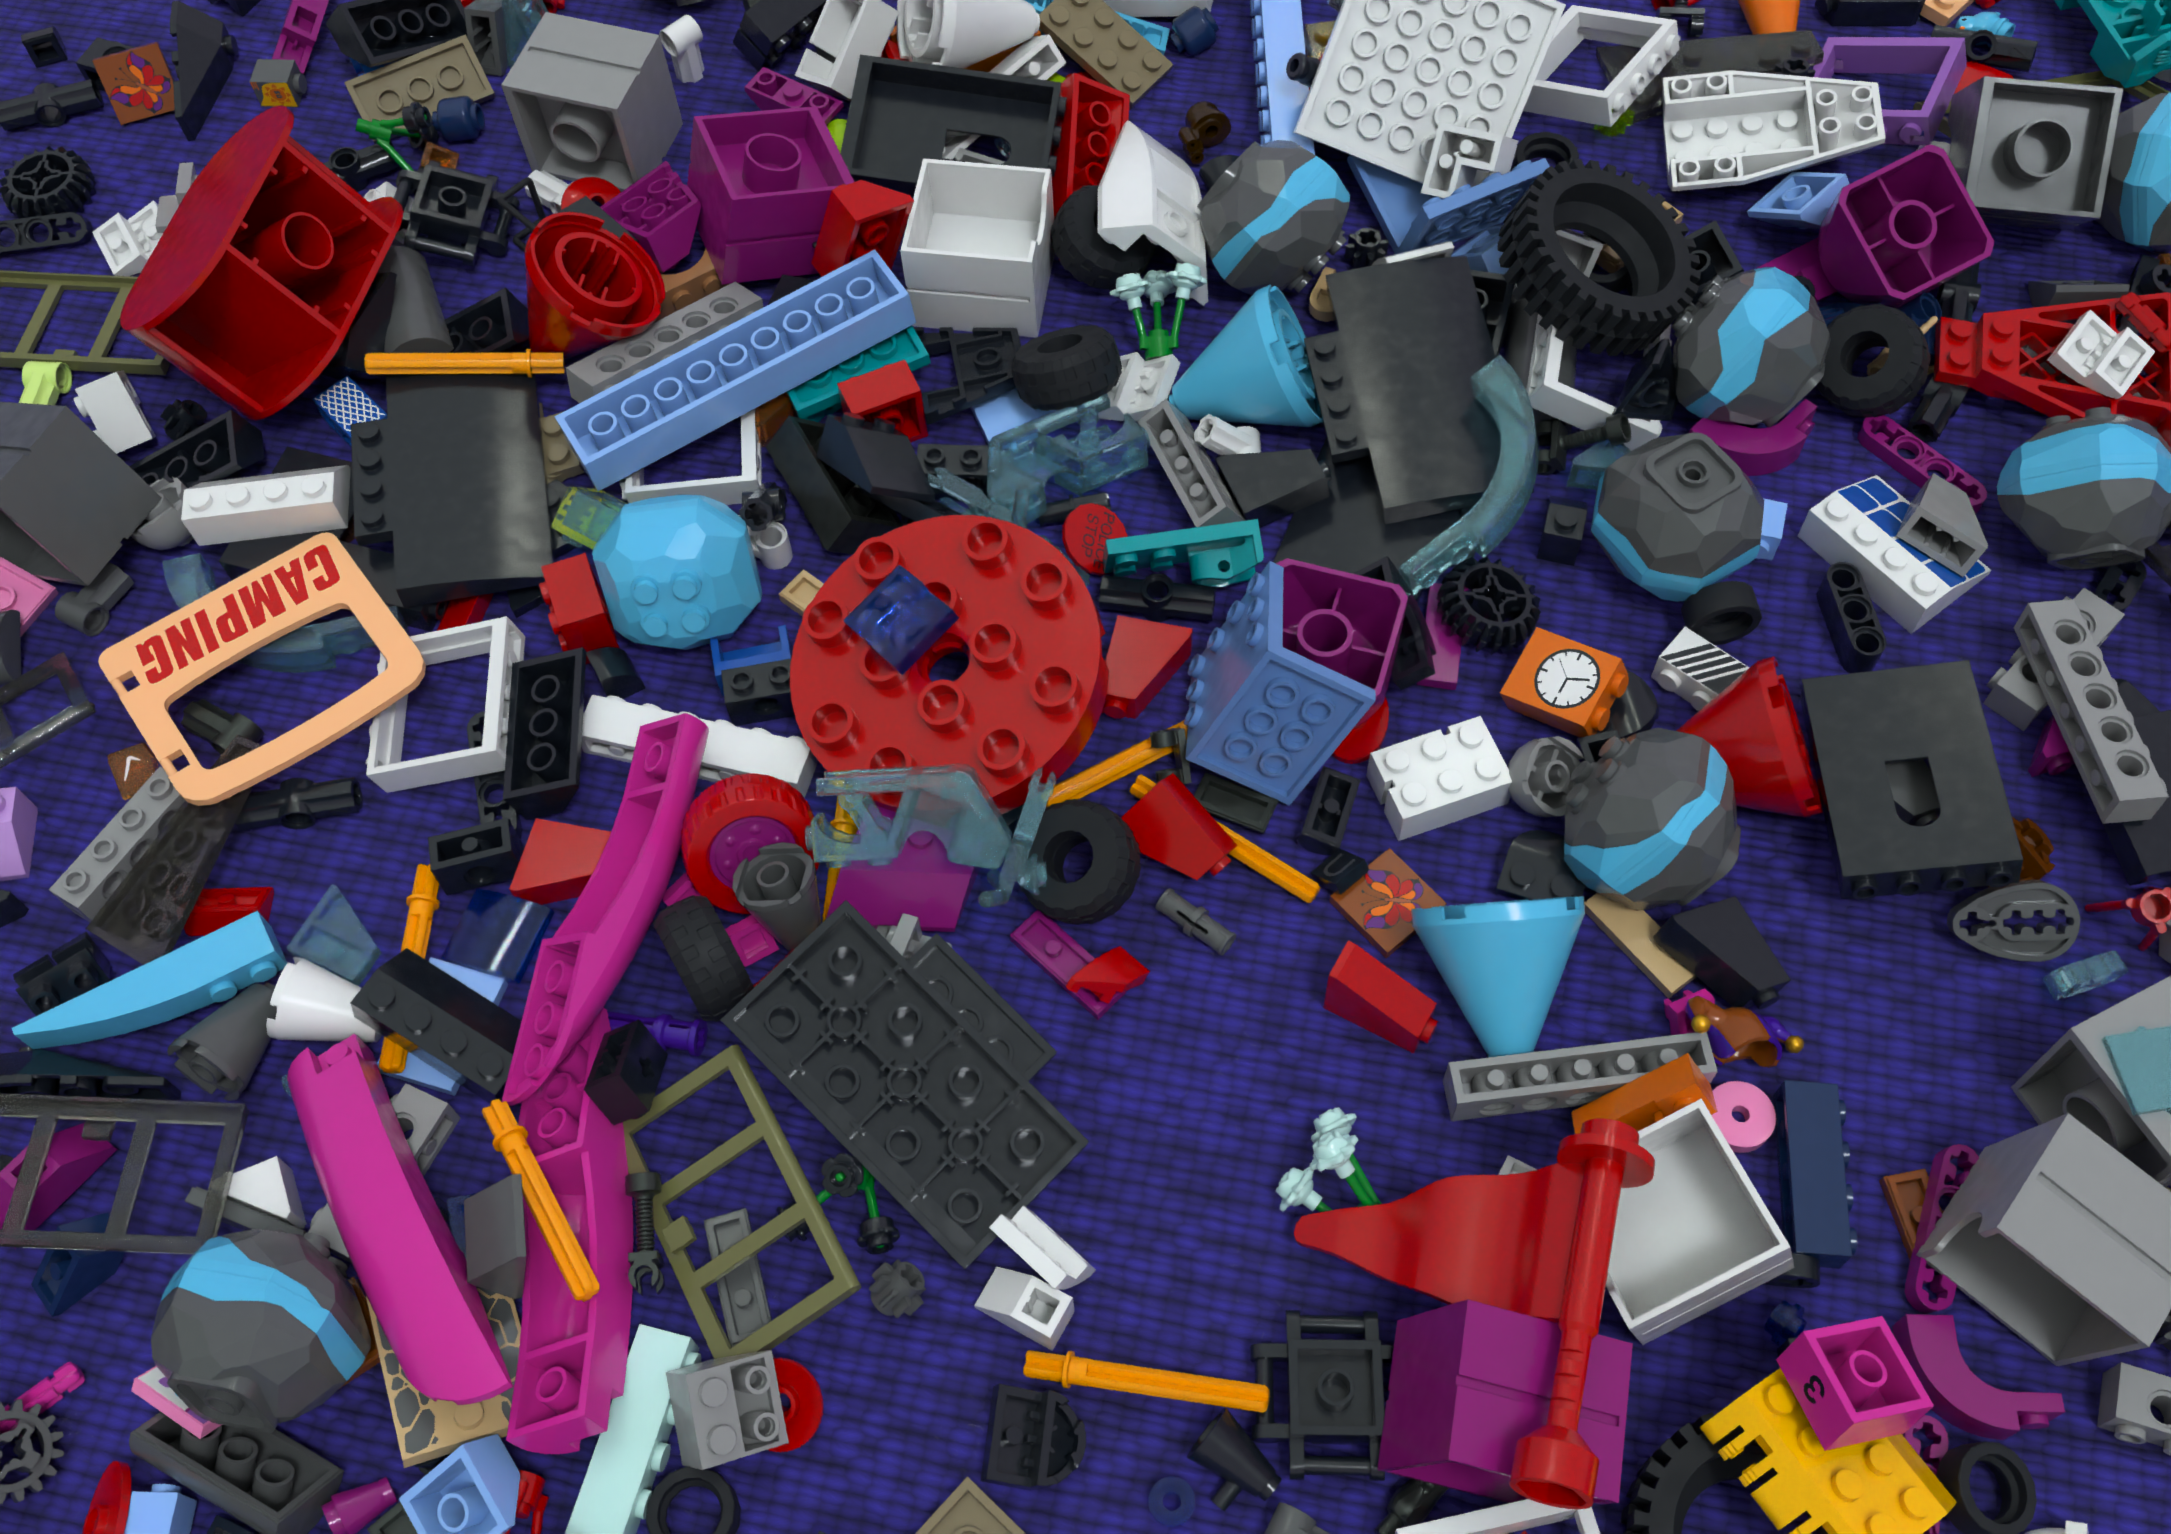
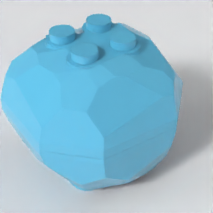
M673 495L625 504L593 548V560L613 627L622 636L634 643L689 650L710 644V639L718 638L720 641L731 638L761 601V581L746 522L726 504L702 495Z

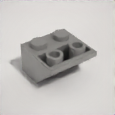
M772 1350L711 1359L666 1372L683 1466L705 1470L789 1443Z

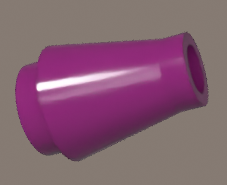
M386 1476L378 1481L331 1495L332 1500L321 1507L333 1534H356L385 1509L398 1502V1499Z

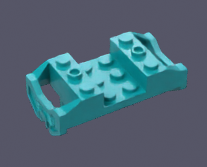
M2054 0L2060 10L2082 7L2098 31V36L2090 55L2104 76L2120 81L2124 88L2141 85L2159 72L2171 69V0Z

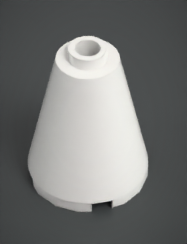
M294 957L295 964L289 962L286 964L277 981L270 1001V1005L277 1007L276 1018H267V1035L270 1038L277 1040L343 1041L355 1033L363 1042L379 1041L382 1036L380 1033L354 1017L350 1002L362 989L361 987L304 958Z

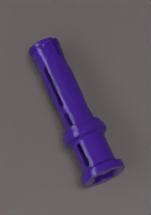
M607 1011L611 1031L639 1019L665 1051L668 1048L686 1050L691 1056L699 1057L704 1050L708 1028L707 1022L703 1021V1019L697 1018L694 1022L673 1019L672 1015L664 1013L656 1018Z

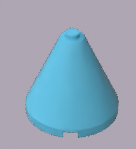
M1270 284L1258 289L1173 385V394L1169 395V402L1180 410L1188 420H1201L1210 414L1225 422L1312 427L1323 422L1305 350L1304 338L1306 336L1292 307L1277 286L1271 287Z
M1584 896L1411 909L1414 930L1488 1057L1534 1052L1585 915Z

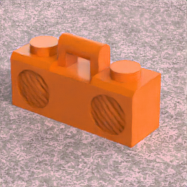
M1687 1053L1572 1111L1571 1114L1574 1133L1578 1134L1581 1133V1127L1585 1121L1596 1118L1620 1121L1633 1127L1638 1132L1699 1099L1703 1100L1711 1115L1718 1111L1711 1084Z

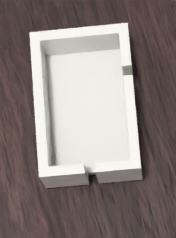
M826 0L809 43L836 58L833 64L806 48L795 76L823 93L851 102L860 54L875 57L882 56V51L889 35L894 29L899 11L882 0Z
M1481 716L1448 726L1446 735H1443L1441 729L1370 753L1366 776L1380 805L1385 804L1384 813L1398 841L1506 805L1511 796L1509 787L1512 780L1509 776V769Z

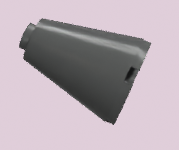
M780 842L758 849L760 855L750 862L746 857L739 864L733 875L732 888L740 904L790 952L821 924L814 861L810 855L804 852L801 846Z
M265 983L264 985L252 984L176 1038L167 1049L168 1056L175 1052L179 1057L174 1063L175 1067L204 1091L213 1094L218 1088L227 1092L223 1099L228 1101L237 1100L244 1093L272 1039L267 1035L266 1023L267 1018H276L277 1007L270 1005L275 986L270 983Z

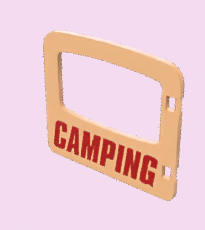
M328 532L309 538L103 651L98 660L100 668L168 775L176 791L188 803L197 806L212 805L227 799L324 748L413 691L424 678L426 670L425 661L416 645L338 538ZM339 609L350 610L388 662L386 670L335 705L276 739L216 768H203L169 715L168 708L171 703L216 673L274 640ZM135 676L140 685L128 692L122 682ZM185 755L190 765L177 771L171 761Z

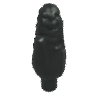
M1410 1479L1393 1494L1387 1507L1389 1514L1374 1531L1376 1534H1394L1398 1528L1420 1524L1449 1488Z

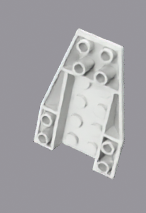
M1735 70L1664 77L1662 81L1663 136L1667 181L1672 191L1744 185L1841 159L1885 143L1886 137L1877 82Z
M1127 120L1123 124L1098 186L1097 233L1100 234L1104 241L1109 244H1115L1123 251H1126L1141 235L1145 234L1151 243L1160 245L1172 253L1177 263H1190L1200 267L1201 276L1207 279L1205 238L1200 224L1202 212L1197 208L1202 197L1193 171L1183 159ZM1208 284L1191 290L1189 298L1195 299L1204 306L1208 302Z

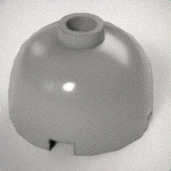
M173 477L174 482L172 483L163 478L149 485L162 498L131 534V537L144 547L166 550L177 546H184L193 539L181 521L183 495L187 487L178 478Z
M1560 736L1534 739L1518 748L1508 763L1509 776L1512 780L1509 793L1512 799L1524 811L1535 816H1563L1567 804L1565 799L1574 785L1570 776L1580 764L1579 759H1584L1581 751L1570 740Z

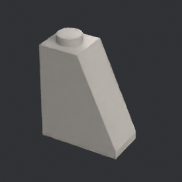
M1935 473L1931 475L1911 501L1896 534L1897 537L1962 577L1966 575L1988 548V543L1967 493Z

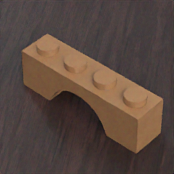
M706 248L702 258L690 269L677 274H661L665 287V299L660 307L661 313L654 322L729 285L721 284Z

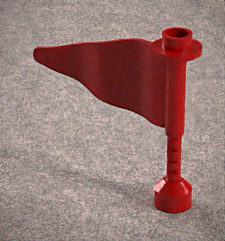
M1596 1118L1587 1120L1582 1124L1581 1133L1563 1138L1558 1146V1163L1518 1174L1447 1177L1390 1203L1342 1208L1302 1216L1294 1229L1295 1240L1300 1246L1335 1256L1378 1278L1420 1292L1448 1305L1469 1299L1558 1323L1562 1334L1547 1423L1516 1442L1509 1485L1515 1492L1530 1500L1565 1509L1590 1508L1594 1502L1600 1462L1577 1430L1592 1339L1599 1332L1621 1188L1643 1186L1653 1179L1655 1171L1654 1157L1646 1149L1638 1145L1639 1133L1633 1127L1612 1119Z

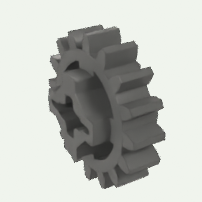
M16 1399L10 1406L9 1411H5L0 1401V1422L16 1421L8 1432L0 1434V1446L9 1443L17 1437L14 1442L16 1445L13 1448V1452L18 1455L17 1459L13 1458L0 1467V1481L4 1479L8 1472L14 1470L29 1474L17 1483L0 1484V1505L3 1504L6 1494L9 1493L15 1503L23 1501L25 1495L24 1488L26 1487L34 1493L41 1491L43 1486L39 1477L55 1476L57 1470L49 1465V1462L64 1455V1451L53 1449V1442L64 1436L63 1432L50 1433L48 1427L56 1418L54 1415L43 1420L38 1418L37 1416L41 1409V1405L38 1403L25 1412L22 1411V1399ZM33 1431L40 1442V1454L33 1451L30 1438Z

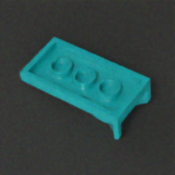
M911 325L787 391L786 394L798 418L819 422L825 415L832 414L842 408L837 383L904 359L912 372L931 364L930 357L914 327Z
M1258 519L1107 539L1102 560L1104 573L1114 572V576L1118 577L1133 575L1136 573V569L1151 567V571L1160 572L1172 569L1173 564L1189 562L1193 584L1224 588L1229 585L1250 581L1255 574V566L1263 561L1264 552Z

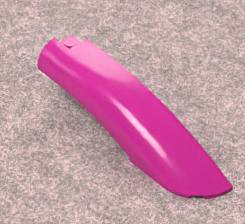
M683 713L640 726L623 799L610 837L596 868L574 907L554 936L542 939L501 1102L507 1101L509 1106L521 1103L544 1083L598 1016L645 938L660 906L681 849L683 819L694 800L709 734L708 726L700 719Z
M604 1007L558 1067L531 1096L522 1101L518 1121L519 1126L526 1128L528 1132L526 1141L600 1285L599 1292L592 1296L590 1300L583 1302L582 1300L574 1299L523 1197L526 1266L522 1295L519 1357L506 1441L521 1449L541 1454H568L580 1451L581 1439L606 1432L608 1429L611 1399L623 1396L633 1292V1286L628 1278V1272L632 1266L628 1262V1253H633L632 1197L626 1195L625 1176L629 1175L624 1128L623 1122L613 1125L584 1091L603 1036L611 1031L608 1013Z
M355 1033L340 1043L333 1045L319 1056H316L307 1047L291 1063L287 1075L289 1089L312 1162L337 1229L372 1309L405 1376L427 1398L433 1401L438 1399L453 1401L457 1405L481 1402L512 1388V1381L475 1285L467 1283L465 1255L453 1238L413 1156L393 1109L373 1052Z

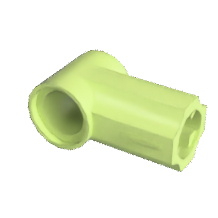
M26 362L22 369V382L25 388L19 403L56 405L59 394H66L71 389L72 372L70 367L63 362Z

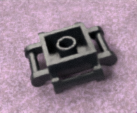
M430 160L429 165H425L423 173L406 169L400 170L396 178V185L398 187L394 199L403 207V219L398 231L402 229L407 230L404 246L412 250L461 260L463 265L472 267L475 265L479 247L486 249L494 256L505 255L508 247L506 238L513 215L499 205L497 201L498 197L503 194L497 192L499 177L490 174L484 177L441 166V162ZM417 189L410 213L404 212L410 192ZM511 196L505 200L516 210H519L520 202L516 197ZM491 207L500 211L494 233L484 231ZM420 233L426 234L428 238L420 237L419 235Z
M1286 1310V1344L1259 1343L1250 1346V1361L1255 1363V1384L1266 1385L1270 1391L1267 1411L1263 1413L1256 1412V1424L1251 1426L1252 1441L1256 1443L1289 1442L1290 1480H1304V1475L1369 1476L1370 1481H1384L1385 1472L1377 1470L1385 1416L1382 1363L1392 1364L1394 1345H1381L1377 1311H1363L1362 1316L1300 1315V1310ZM1301 1333L1363 1334L1364 1340L1301 1339ZM1274 1362H1287L1288 1424L1274 1423ZM1304 1442L1339 1445L1368 1443V1456H1304Z

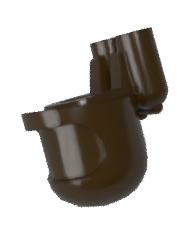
M1208 101L1197 102L1187 111L1185 117L1186 127L1180 128L1178 137L1183 143V151L1193 164L1197 165L1204 159V147L1217 145L1229 135L1231 123L1226 114L1219 111L1213 103Z

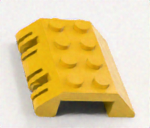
M1781 1368L1742 1394L1699 1427L1712 1445L1719 1442L1737 1427L1741 1426L1744 1429L1743 1433L1718 1451L1724 1461L1729 1458L1733 1459L1744 1451L1746 1445L1754 1439L1767 1457L1743 1470L1742 1475L1738 1479L1744 1487H1747L1771 1468L1775 1469L1778 1474L1750 1495L1778 1531L1805 1511L1810 1514V1518L1788 1534H1810L1821 1525L1828 1534H1923L1946 1516L1957 1503L1902 1434L1824 1451Z

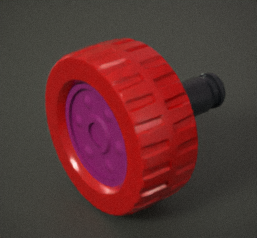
M748 773L722 779L701 792L692 802L683 819L681 851L689 881L693 883V887L698 894L706 896L712 905L726 911L750 914L736 898L732 888L733 875L739 864L746 857L750 862L760 855L758 849L780 842L792 843L801 846L804 852L811 856L816 870L821 861L820 854L822 850L819 829L808 801L789 783L773 776Z

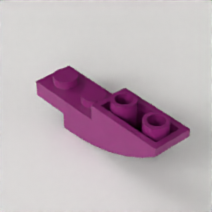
M291 0L272 59L295 60L301 74H304L329 0Z

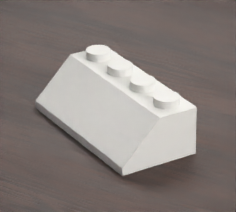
M349 465L201 482L184 490L181 521L199 546L348 528L351 469Z

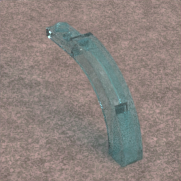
M1501 355L1497 356L1471 377L1475 399L1490 413L1501 433V452L1497 469L1487 490L1469 512L1399 566L1400 574L1413 595L1423 588L1432 586L1444 571L1452 565H1457L1464 561L1471 550L1474 549L1482 558L1488 555L1515 526L1531 497L1539 463V445L1534 413L1528 393L1521 379Z
M200 553L162 561L168 589L180 609L216 590L214 573ZM389 607L394 617L408 636H410L408 625L398 607ZM350 616L324 623L302 626L238 660V662L258 669L275 672H315L336 668V655L351 654L376 645L356 617Z

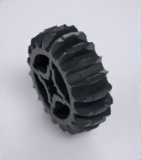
M48 146L41 152L35 149L31 155L23 154V159L12 161L13 168L5 169L6 177L0 179L2 186L0 193L5 206L18 219L66 212L83 213V206L91 204V196L96 194L94 187L97 183L87 162L73 150L66 151L63 147L53 150Z
M1486 555L1479 561L1471 557L1465 563L1459 562L1445 575L1437 593L1436 599L1439 602L1436 612L1443 615L1441 625L1451 626L1450 636L1459 635L1462 638V646L1471 643L1474 644L1476 652L1486 647L1491 655L1499 649L1506 654L1513 647L1518 648L1535 630V625L1541 613L1538 609L1540 598L1534 595L1536 586L1525 583L1527 574L1518 575L1514 572L1515 564L1507 568L1502 565L1501 558L1491 563ZM1467 588H1468V589H1472L1471 592H1467V591H1464V590L1467 589ZM1505 618H1512V619H1513V620H1511V621L1502 622V621L1505 620Z

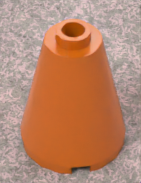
M1737 0L1761 54L1772 60L1782 59L1787 56L1795 46L1800 0Z

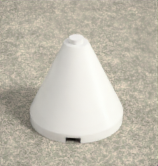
M1025 0L897 1V11H899L896 24L900 59H909L911 62L964 69L1030 40L1034 33L1038 32L1040 26L1039 14L1036 13L1034 6Z

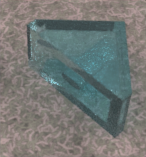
M1609 440L1598 442L1573 458L1567 479V487L1597 490L1599 479L1608 466L1621 456L1631 452V450L1624 444L1614 446Z

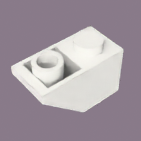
M996 1267L974 1305L981 1312L1051 1351L1054 1350L1075 1312L1073 1297L1054 1289L1051 1285L1033 1275Z

